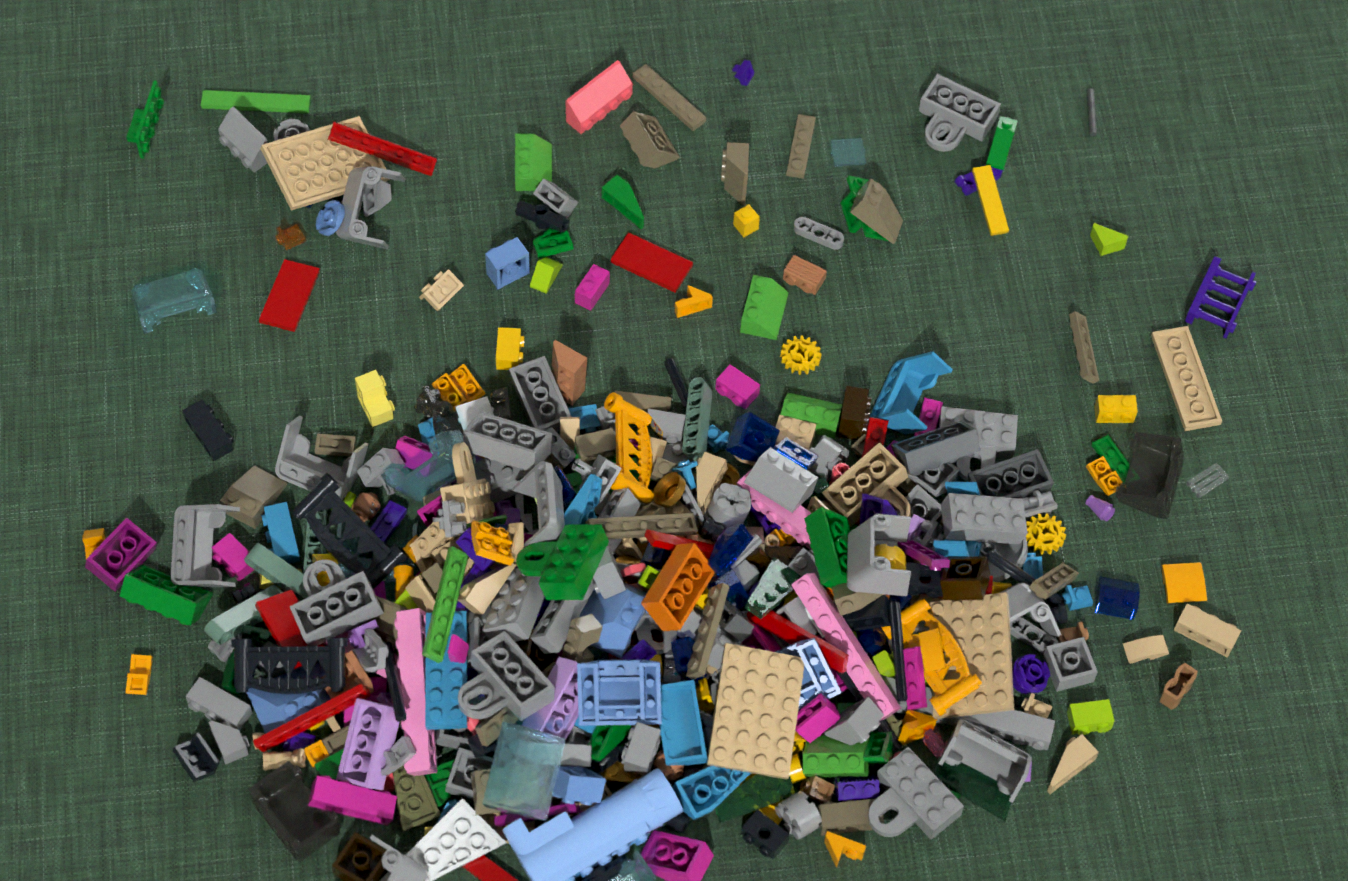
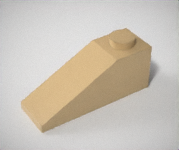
M704 452L702 458L697 460L698 465L696 466L697 504L703 516L728 469L726 459Z
M514 563L511 566L502 564L464 585L459 592L458 601L472 613L484 614L516 565Z
M1083 734L1078 738H1071L1066 743L1067 747L1047 792L1049 794L1053 793L1096 760L1098 751Z

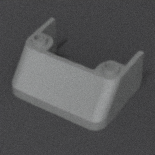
M372 166L356 167L350 171L342 200L345 216L342 224L336 231V234L341 239L388 249L389 246L384 240L367 237L368 227L365 222L358 220L366 186L378 184L381 177L405 182V178L400 172Z
M298 416L286 424L275 467L276 475L284 481L312 491L322 481L321 477L328 473L339 483L340 488L335 493L343 500L359 476L357 470L363 466L368 444L364 443L352 452L351 457L344 460L342 467L309 454L310 442L305 436L299 434L303 417Z
M540 461L513 487L515 492L537 498L539 530L524 543V548L536 542H557L565 526L563 486L552 464L546 461Z
M210 504L180 506L176 509L171 563V580L175 585L200 587L236 586V583L222 581L220 569L211 567L213 529L223 526L226 512H240L239 507Z
M876 514L849 532L847 540V587L851 591L907 596L911 571L891 569L890 561L887 558L874 556V540L907 542L911 517Z
M1017 583L1000 592H1007L1009 595L1010 622L1030 612L1033 620L1040 623L1044 632L1052 636L1061 635L1049 606L1042 598L1036 596L1034 591L1029 589L1030 586L1028 584Z
M960 719L938 764L943 765L945 761L947 764L954 766L962 762L995 779L999 790L1006 795H1010L1009 801L1013 803L1028 776L1032 757L1025 751L966 720Z
M373 835L370 837L371 840L387 849L382 857L384 868L391 872L387 881H426L427 871L423 866Z

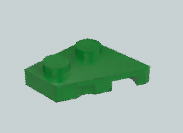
M548 229L542 236L533 240V247L538 259L574 250L567 230L562 233Z
M455 759L437 766L438 773L424 775L438 809L453 795L446 792V785Z

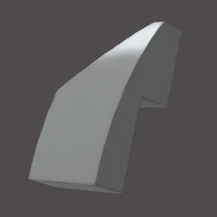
M402 736L391 747L390 751H384L383 757L386 758L385 768L381 769L382 776H387L416 754L409 736Z

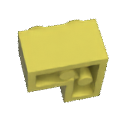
M374 370L356 377L357 397L371 426L374 427L392 420L395 408L392 401H388L386 398V383L383 376H379L377 371Z

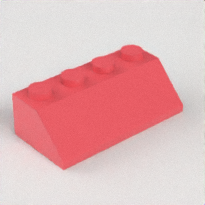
M618 60L566 100V122L580 134L590 130L593 124L602 120L607 113L615 110L621 102L631 97L632 82Z

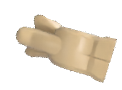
M303 748L296 749L293 752L271 751L263 753L264 771L286 768L291 765L302 768L306 766V754Z

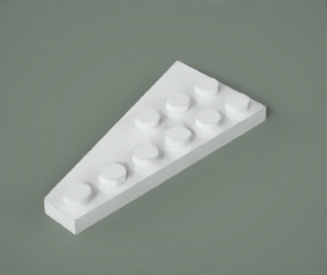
M461 799L405 856L426 869V881H433L506 844V842ZM389 871L380 881H387L391 872Z

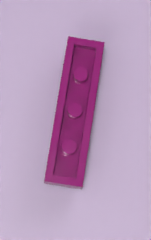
M913 540L907 542L897 541V546L903 550L905 555L910 556L912 560L920 561L921 565H927L929 569L936 571L941 570V568H949L950 559Z
M561 801V805L543 804L540 805L541 809L533 810L532 807L521 808L519 813L503 811L500 812V816L494 817L495 825L500 827L507 826L520 818L523 823L552 818L565 811L568 815L580 813V805L578 803L568 804Z

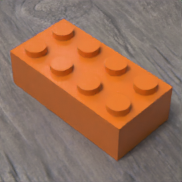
M695 543L677 545L641 604L662 631L681 630L714 575L715 569Z

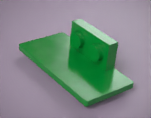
M153 80L144 110L135 109L126 137L127 142L137 144L139 156L142 159L149 152L150 139L154 137L155 133L154 126L159 121V110L164 105V99L161 98V88H159L158 81Z
M848 176L846 179L851 192L840 204L849 232L856 233L862 227L865 237L888 241L850 213L858 191L869 179Z

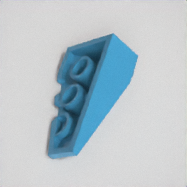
M594 474L589 475L564 513L565 525L586 524L585 522L588 519L597 518L594 510L595 506L599 504L603 479Z
M710 766L675 782L672 789L682 806L683 812L695 820L712 812L751 773Z

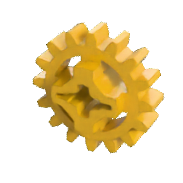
M801 335L800 339L793 336V341L787 339L786 344L782 345L780 357H782L781 363H785V369L792 368L791 373H794L796 370L799 375H801L802 371L808 374L809 369L815 371V366L820 364L822 354L820 353L821 348L816 347L817 342L811 343V338L808 337L805 340L803 335Z
M1046 513L1045 517L1038 514L1037 519L1032 516L1030 522H1026L1028 534L1025 537L1029 541L1028 547H1034L1033 552L1040 550L1041 555H1043L1044 551H1047L1050 555L1052 549L1057 552L1059 546H1063L1066 538L1064 533L1066 528L1060 527L1062 521L1056 522V516L1049 518L1048 513Z

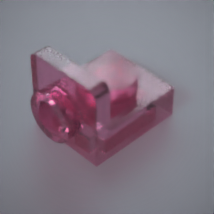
M931 728L924 733L922 740L937 759L941 757L948 743L947 741L943 744L941 736L938 733H934Z

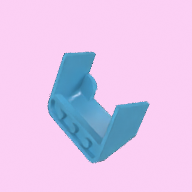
M933 351L898 360L888 374L870 417L889 420L887 428L903 434L926 430L927 426L913 414L916 404L923 390L934 387L939 375L951 373L953 369Z
M945 482L947 494L980 495L977 482ZM945 539L944 541L934 540L933 542L935 552L946 558L979 556L982 542L950 539Z

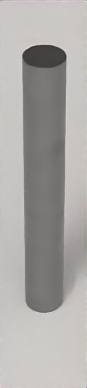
M1088 89L1090 136H1096L1094 89Z

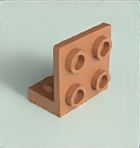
M352 650L345 654L347 662H345L344 691L332 692V688H324L330 699L359 684L364 685L370 694L374 692L371 680Z

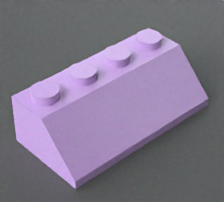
M559 657L547 679L555 687L554 701L524 719L520 727L534 740L540 743H565L579 716L578 662Z
M356 698L337 779L349 781V783L366 788L383 790L386 776L381 774V769L385 768L386 758L383 755L384 751H390L394 745L399 722L395 720L393 706Z

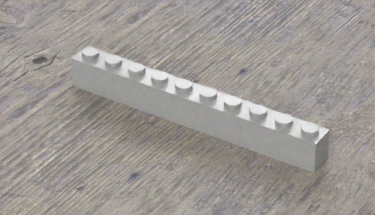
M629 488L613 490L598 518L635 516L641 504ZM608 539V546L612 554H614L617 546L621 543V539ZM592 579L583 600H551L530 637L544 654L557 653L562 649L567 638L571 620L580 617L581 611L595 589L593 586L594 579Z
M881 675L897 700L895 679ZM925 687L927 707L914 709L913 711L933 716V706L929 701L932 698V689ZM897 700L901 707L897 713L905 714L907 712V701L899 702ZM1016 710L937 719L936 722L956 727L960 719L966 720L1002 740H1010L1017 745L1026 744L1037 750H1048L1055 720Z

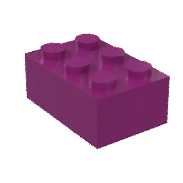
M126 518L86 559L85 567L116 592L123 585L125 575L141 566L155 551L157 542Z

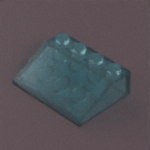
M502 722L482 803L483 806L546 821L566 739L525 726Z

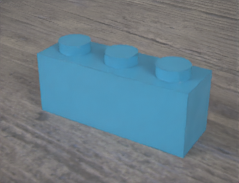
M287 502L265 506V514L261 516L263 525L268 526L269 531L265 532L267 543L272 542L273 548L269 550L288 564L300 562Z

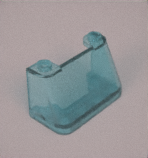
M193 268L187 272L145 284H138L131 290L144 334L152 332V326L156 322L157 325L161 324L160 318L196 308L197 313L205 310L208 315L217 313L211 289L201 269Z
M459 430L439 432L429 442V448L433 457L412 472L409 471L408 467L402 470L390 468L381 474L383 480L389 487L417 502H422L423 497L440 490L442 487L448 486L456 480L452 449L454 444L463 442V435ZM471 454L473 465H475L476 457L474 454Z

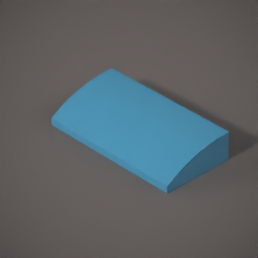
M694 680L661 685L662 724L659 725L666 765L707 763Z

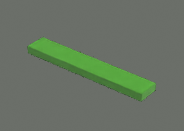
M203 90L201 108L230 110V108L234 107L236 110L309 114L311 97L310 95Z
M453 546L449 547L422 652L423 656L437 663L442 662L468 559V555Z

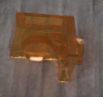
M297 224L283 231L280 226L276 228L277 235H275V238L279 245L284 246L285 250L306 242L305 236Z

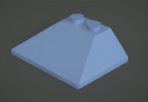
M625 582L626 591L605 600L601 592L597 594L594 589L587 604L580 613V617L592 614L603 627L599 642L591 645L619 658L623 657L629 647L631 634L643 614H648L641 604L647 592Z
M815 638L797 641L776 651V653L801 657L805 664L798 711L820 693L827 699L842 693Z
M636 659L598 660L577 663L579 726L636 725L637 722L644 725L662 724L660 662Z
M319 661L311 672V677L314 679L318 676L321 678L326 675ZM303 666L292 671L294 679L299 676L302 679L306 678L307 673ZM287 673L280 675L275 679L279 677L285 679L287 677ZM250 688L246 692L265 734L331 700L325 689L302 694H276Z

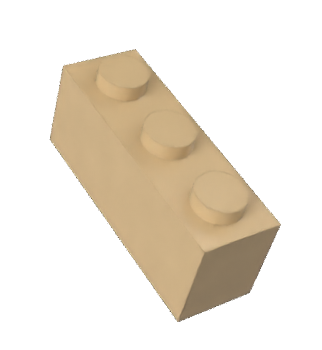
M1188 603L1174 628V631L1227 658L1241 633V630L1237 629L1235 625L1227 624L1219 620L1217 616L1209 615L1201 611L1199 607Z

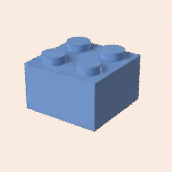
M518 237L507 240L501 246L492 248L485 253L486 274L497 289L530 273L529 252Z
M550 765L545 789L550 791L552 796L562 798L564 803L574 804L575 801H579L584 805H592V803H601L606 778L586 767Z

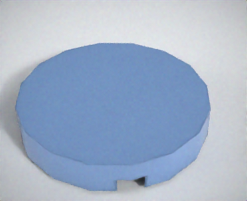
M337 200L327 202L324 205L326 208L318 213L316 229L324 236H330L335 233L343 222L345 208Z

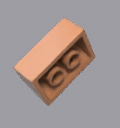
M555 340L553 342L551 372L565 403L573 406L585 391L587 357Z

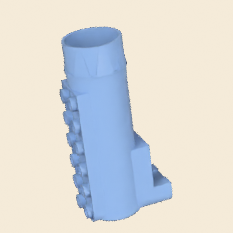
M656 768L603 799L601 803L591 806L571 819L565 811L533 831L528 832L520 818L503 829V833L530 881H575V878L580 875L582 878L588 876L595 866H603L611 862L612 856L616 854L621 856L627 853L630 848L629 846L634 843L637 846L648 840L650 831L663 826L665 822L681 814L683 809L666 777L659 768Z

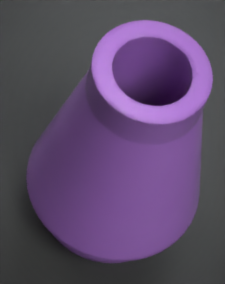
M1093 495L1086 500L1085 504L1090 507L1100 520L1108 521L1115 513V508H1113L1112 504Z

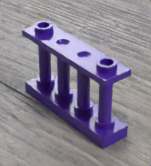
M1214 256L1188 311L1185 322L1192 324L1194 318L1209 321L1225 328L1226 331L1223 338L1227 339L1229 332L1233 333L1237 323L1234 321L1248 291H1253L1257 282L1254 281L1256 273L1252 272L1249 280L1223 270L1219 266L1221 259ZM1214 276L1223 277L1245 286V289L1241 294L1215 283L1213 278ZM1207 291H1217L1239 302L1236 308L1208 297ZM1206 303L1232 314L1230 322L1202 311V308H1200L1201 304L1205 305Z

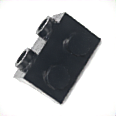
M199 732L194 734L192 740L174 746L173 753L193 782L215 774L219 765L218 757L213 754L207 741L202 738Z

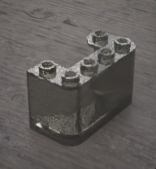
M287 761L250 787L248 791L252 804L295 860L300 863L338 836L341 825L338 822L340 820L333 810L329 811L328 809L323 810L308 806L311 787L307 789L303 784L305 780L302 777L303 772L297 764L293 766L290 761Z

